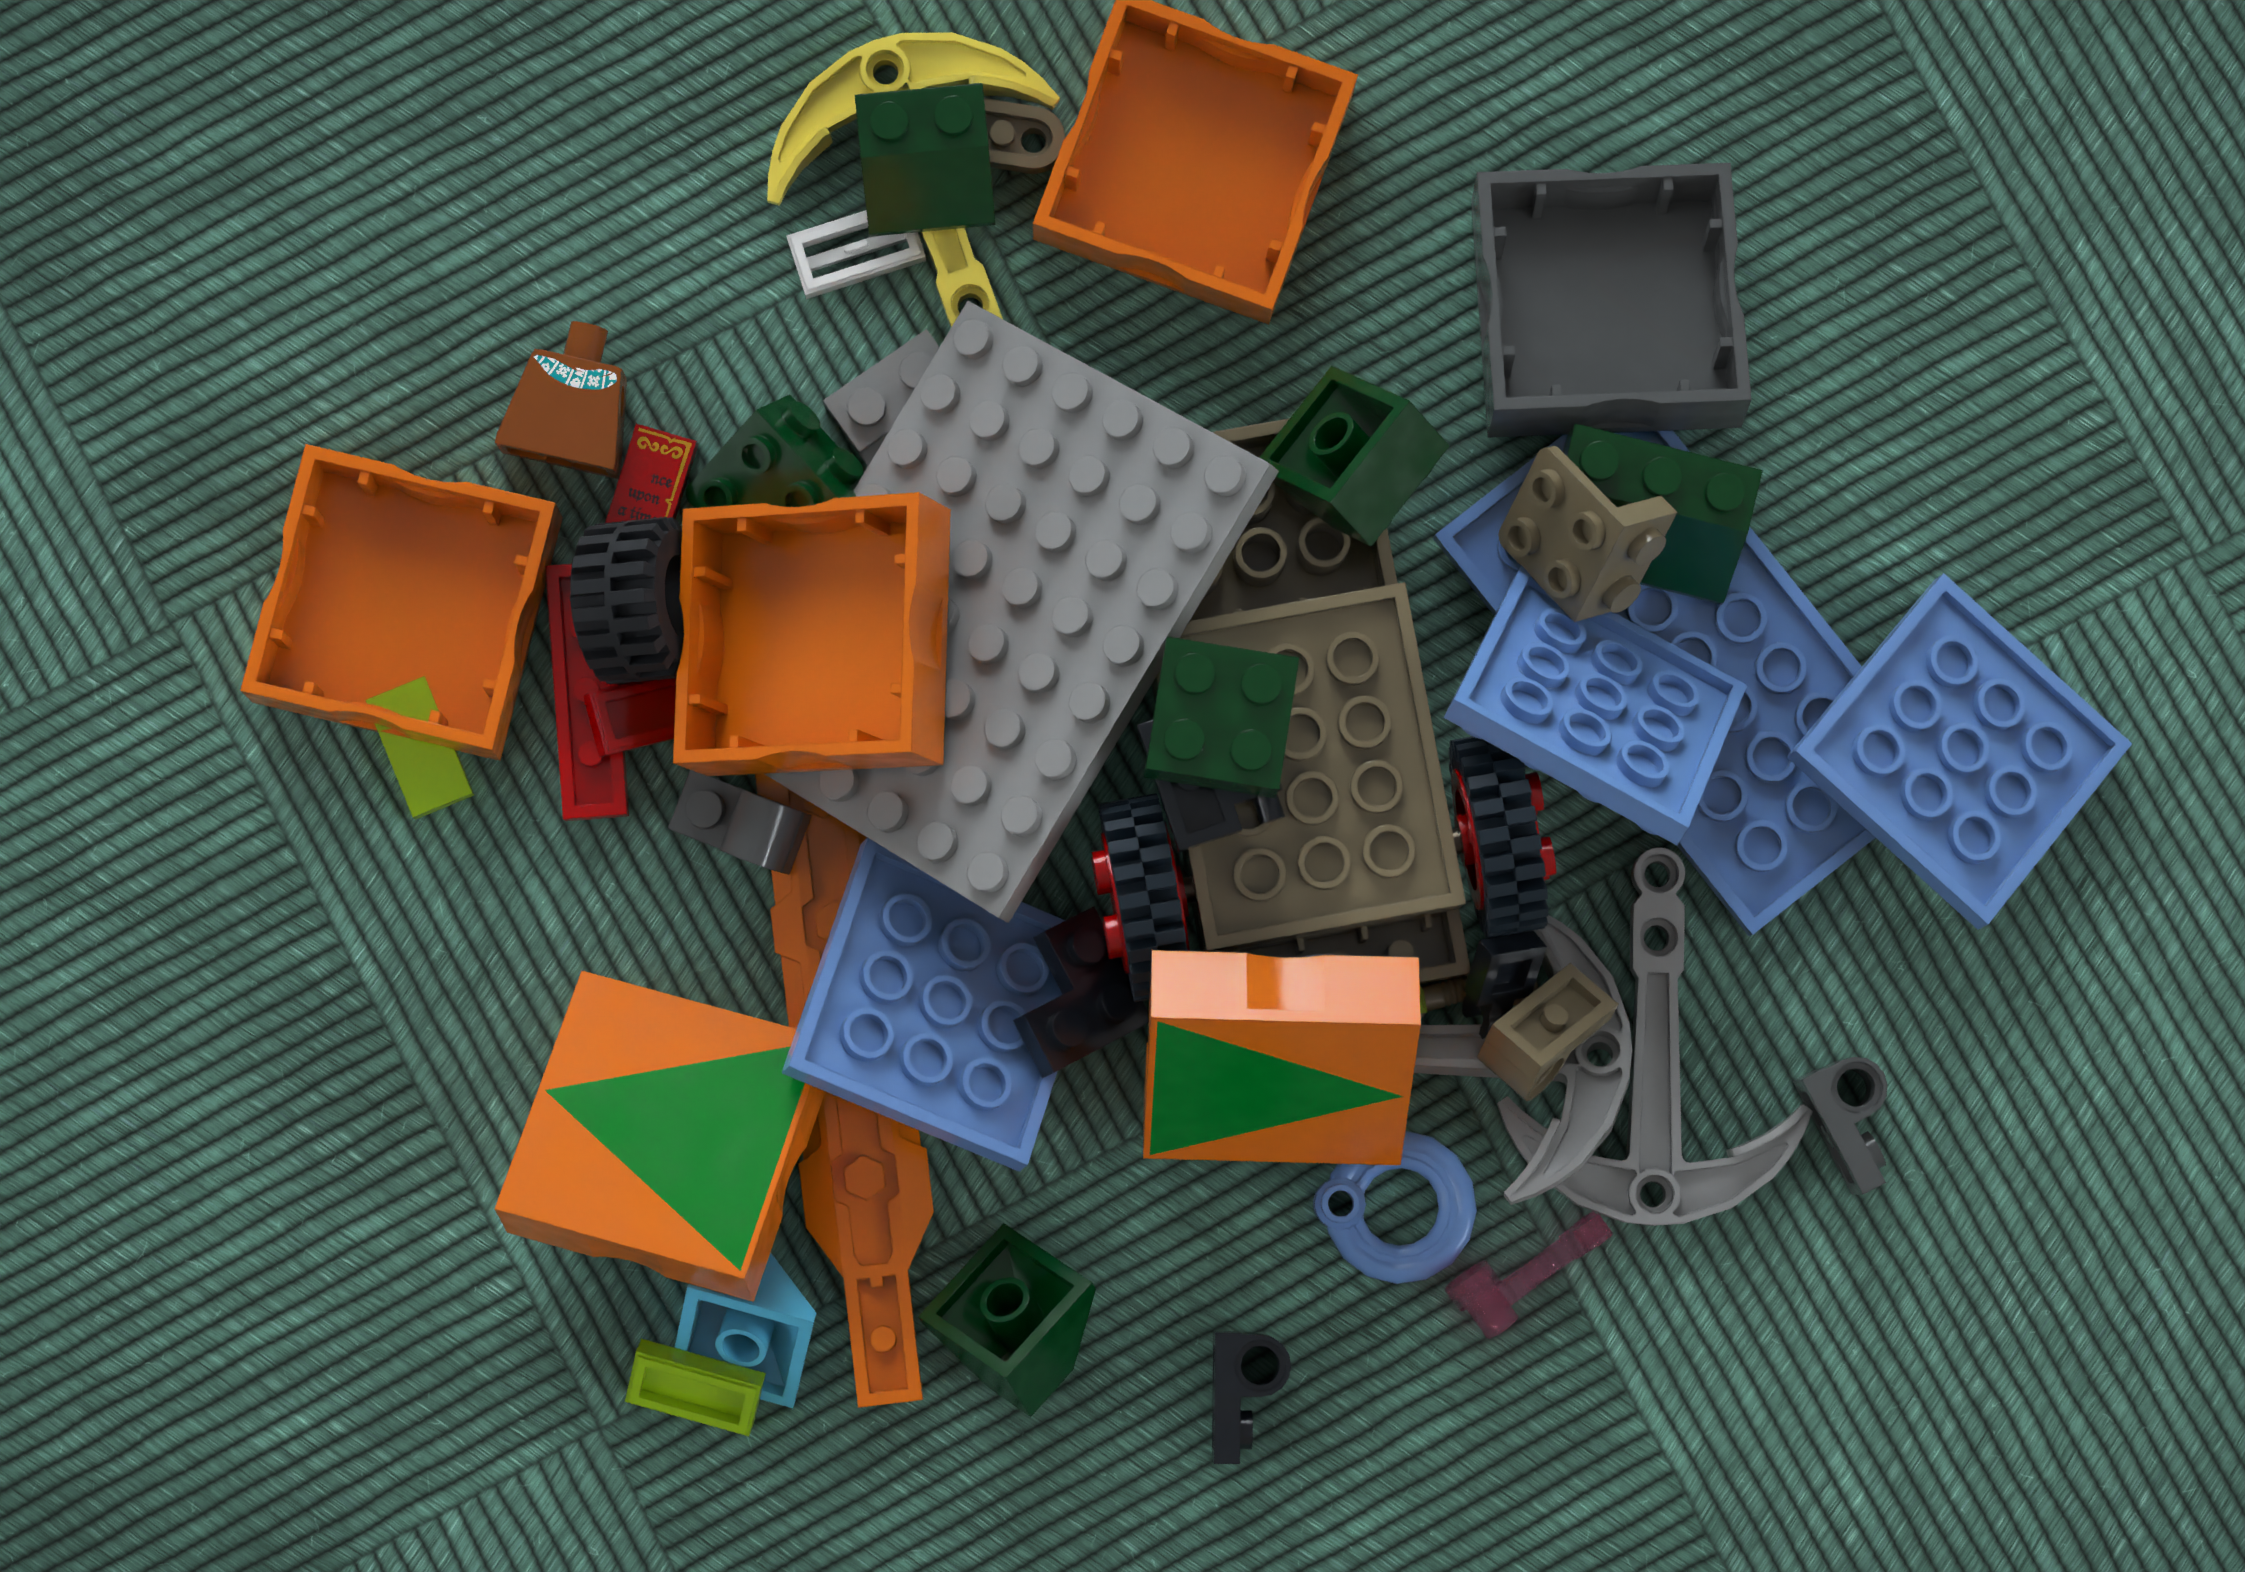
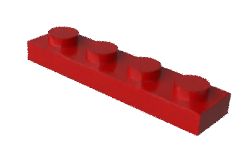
M572 564L548 565L545 568L563 820L577 821L628 817L629 803L625 752L599 758L583 695L589 692L619 686L620 684H607L606 681L601 682L595 676L593 669H590L585 661L575 633L571 612L570 581Z

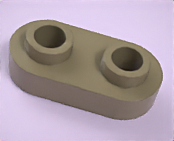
M984 98L990 167L1027 174H1040L1052 169L1065 139L1064 128L1058 117L1042 107ZM1037 134L1045 140L1046 144L1041 151L1031 153L1023 148L1021 144L1023 139L1027 135Z

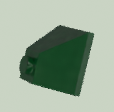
M1003 1223L918 1318L988 1388L1031 1417L1073 1371L1096 1288L1090 1280Z

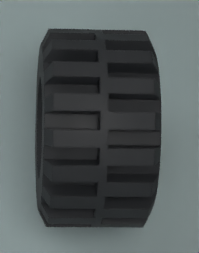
M672 517L595 524L585 529L583 537L579 538L575 556L573 557L570 581L572 619L585 661L589 668L593 669L595 676L601 682L606 681L607 684L676 679L684 637L683 614L679 599L682 526Z

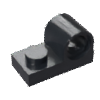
M1213 1331L1212 1462L1214 1464H1240V1449L1252 1450L1253 1413L1252 1410H1241V1397L1272 1395L1282 1389L1289 1379L1291 1370L1289 1353L1282 1343L1269 1335L1241 1333L1239 1331ZM1253 1347H1267L1276 1356V1372L1271 1379L1263 1383L1250 1382L1242 1374V1358Z

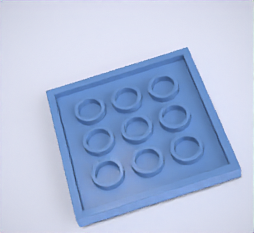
M1521 565L1443 718L1460 726L1467 734L1483 739L1518 758L1527 767L1542 771L1573 788L1587 800L1600 803L1635 822L1642 830L1658 835L1678 845L1690 826L1747 685L1616 613L1609 612L1574 622Z
M1943 573L1929 585L1787 758L1979 930L1991 922L2132 743Z
M867 837L861 843L782 1074L1020 1172L1029 1163L1058 1071L1042 1078L1013 1020L1062 995L1033 937L1065 920L1021 902L1010 922L1007 923Z

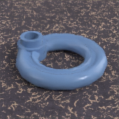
M1405 1131L1401 1165L1337 1164L1331 1172L1329 1180L1317 1189L1313 1199L1315 1215L1322 1224L1327 1226L1328 1234L1343 1259L1367 1277L1394 1284L1427 1280L1452 1265L1470 1240L1477 1213L1473 1182L1458 1156L1435 1138L1410 1131ZM1403 1168L1415 1171L1429 1181L1437 1195L1439 1209L1435 1224L1425 1237L1412 1244L1395 1245L1382 1241L1370 1231L1363 1216L1366 1206L1364 1194L1375 1177L1387 1170ZM1336 1191L1347 1193L1352 1200L1351 1210L1344 1216L1334 1215L1328 1207V1200Z

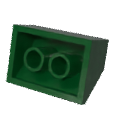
M1575 423L1566 436L1563 453L1616 507L1662 496L1677 511L1665 535L1666 544L1663 550L1651 561L1640 584L1722 605L1749 531L1763 470Z

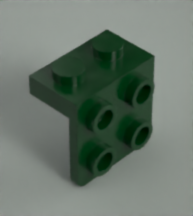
M788 395L755 410L687 486L686 498L694 508L758 503L783 507L815 505L833 498L856 497L854 489L863 476V467L852 453L838 447L820 427L817 415L808 406Z

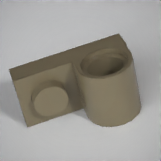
M1569 963L1491 1026L1477 1056L1478 1060L1526 1102L1531 1101L1552 1082L1565 1064L1571 1051L1612 1018L1619 1004L1572 963Z

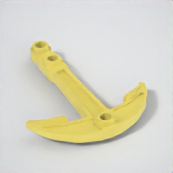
M899 33L873 40L846 53L809 82L782 123L775 141L768 172L767 201L768 203L780 206L788 189L802 170L832 144L831 132L857 119L855 95L983 83L984 96L1013 97L1034 102L1052 110L1060 101V97L1039 74L1022 60L1002 48L956 33ZM889 65L897 70L898 76L890 84H881L874 78L875 71L880 66ZM965 228L921 232L937 271L936 288L950 326H953L960 314L958 310L959 304L966 298L979 300L983 309L1003 319L983 264L974 258Z

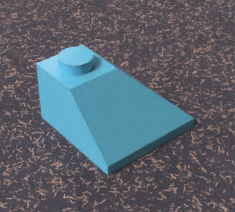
M770 1252L754 1302L688 1284L675 1348L766 1373L760 1399L793 1408L797 1398L816 1312Z

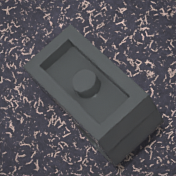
M690 770L668 829L716 847L720 851L742 860L789 875L812 815L714 777Z
M1851 1057L1832 1062L1792 1081L1804 1105L1813 1111L1811 1118L1851 1194L1863 1195L1886 1183L1879 1170L1886 1166V1161L1877 1142L1868 1131L1860 1135L1855 1123L1872 1115L1881 1108L1887 1097L1888 1084L1885 1074L1880 1067L1867 1058ZM1847 1070L1858 1073L1866 1085V1095L1857 1106H1850L1844 1103L1838 1095V1080Z

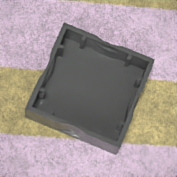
M1731 163L1639 166L1611 173H1587L1570 169L1477 172L1471 200L1488 438L1568 435L1575 423L1612 433L1742 427L1752 398L1745 320L1737 297L1734 275L1738 241Z

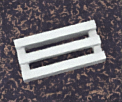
M865 210L787 235L786 237L806 299L925 262L926 256L918 232L873 236L806 257L804 251L806 247L868 228L867 212ZM906 241L909 248L813 279L812 271Z

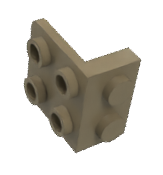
M1550 446L1540 449L1499 530L1498 536L1503 548L1520 566L1522 565L1558 606L1574 622L1609 612H1621L1637 599L1641 591L1639 584L1651 561L1663 550L1666 544L1665 535L1677 511L1662 496L1616 507L1558 447Z

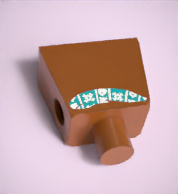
M572 321L563 354L534 349L496 435L495 444L503 454L619 480L622 468L627 379L622 368L601 363L608 330L597 325Z

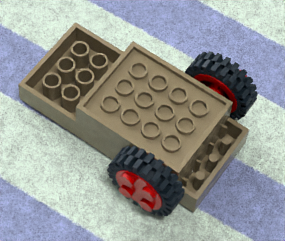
M1290 418L1220 430L1213 433L1260 457ZM1272 482L1181 634L1180 639L1300 657L1280 781L1283 790L1278 792L1285 817L1260 825L1252 801L1235 806L1242 831L1182 851L1187 876L1183 878L1180 865H1175L1166 822L1163 820L1157 793L1099 803L1102 850L1091 852L1093 874L1097 894L1110 893L1114 915L1103 916V928L1109 959L1122 957L1134 1002L1149 1000L1152 950L1190 951L1185 917L1189 916L1187 903H1192L1201 952H1238L1285 958L1314 954L1419 957L1420 985L1462 976L1465 977L1470 972V963L1459 911L1466 904L1457 858L1458 854H1460L1465 869L1471 898L1474 901L1477 919L1479 918L1480 928L1486 938L1543 929L1548 924V905L1546 901L1548 899V892L1545 880H1549L1551 875H1556L1557 870L1551 839L1549 836L1540 838L1537 811L1544 810V798L1537 772L1525 774L1523 762L1483 739L1471 736L1450 740L1449 772L1451 775L1450 783L1455 814V829H1452L1406 583H1397L1387 528L1381 533L1374 544L1369 546L1332 528ZM1161 669L1152 683L1155 703Z

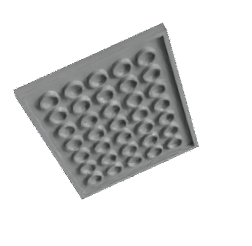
M967 301L854 489L856 497L920 492L951 509L944 763L938 766L768 773L765 775L991 914L1009 923L1159 673L1166 637L1180 638L1279 471L1263 459Z

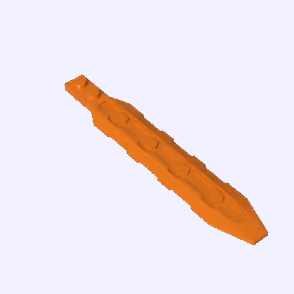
M755 774L758 795L812 815L790 874L787 875L771 870L775 906L770 909L775 953L781 955L788 1025L797 1029L861 843L867 837L767 775ZM825 1092L807 1147L803 1151L804 1160L799 1163L806 1229L844 1279L858 1408L923 1400L909 1269L934 1213L927 1148L921 1146L919 1130Z

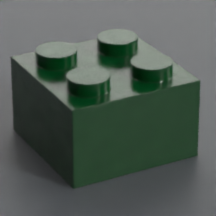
M1167 636L1144 778L1275 798L1280 788L1300 657Z

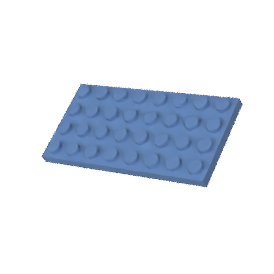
M1673 430L1616 433L1690 452ZM1562 435L1548 447L1556 446L1563 452L1567 435ZM1535 457L1433 537V540L1494 616L1520 568V564L1500 544L1499 530ZM1749 526L1743 549L1722 605L1639 584L1641 591L1637 599L1628 608L1616 614L1747 685L1690 826L1677 847L1746 934L1751 936L1876 837L1787 758L1862 666Z

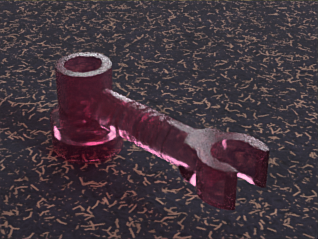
M1592 1211L1574 1223L1558 1240L1545 1248L1533 1260H1529L1528 1264L1525 1263L1523 1267L1518 1268V1271H1514L1502 1281L1489 1263L1483 1260L1468 1268L1446 1286L1445 1292L1460 1312L1467 1310L1486 1338L1491 1339L1505 1331L1518 1319L1519 1316L1512 1308L1514 1303L1531 1292V1289H1535L1536 1285L1546 1281V1278H1550L1551 1274H1555L1557 1270H1561L1574 1259L1582 1257L1587 1252L1601 1245L1613 1233L1599 1213L1595 1214Z

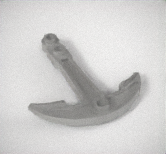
M1666 848L1647 850L1635 860L1631 870V880L1639 896L1630 906V971L1635 978L1626 1156L1620 1161L1591 1155L1579 1171L1560 1185L1554 1187L1575 1205L1623 1223L1649 1226L1684 1224L1735 1207L1773 1179L1791 1158L1805 1133L1813 1112L1810 1108L1801 1104L1786 1119L1766 1133L1736 1147L1727 1149L1728 1158L1691 1163L1683 1159L1681 1142L1678 978L1684 970L1685 905L1676 893L1683 885L1685 867L1680 857L1675 852ZM1659 864L1665 868L1667 881L1663 886L1654 887L1647 882L1645 870L1648 865ZM1649 927H1658L1664 931L1666 944L1662 950H1651L1645 944L1644 934ZM1506 1096L1497 1103V1106L1514 1145L1529 1164L1548 1129L1522 1111ZM1648 1182L1658 1184L1663 1192L1661 1202L1655 1207L1645 1205L1640 1197L1642 1187Z
M1549 915L1547 916L1548 924L1545 928L1532 930L1535 931L1547 946L1542 965L1548 978H1552L1569 963H1572L1619 1005L1612 1018L1571 1051L1565 1064L1552 1080L1565 1083L1567 1087L1562 1118H1552L1535 1156L1520 1176L1504 1191V1197L1510 1205L1534 1198L1560 1185L1581 1169L1612 1131L1630 1078L1632 1057L1630 1022L1614 978L1578 934ZM1482 1024L1421 1025L1414 1073L1499 1078L1477 1057L1485 1041L1479 1035ZM1602 1049L1610 1054L1612 1060L1605 1066H1595L1588 1060L1587 1056L1593 1050Z

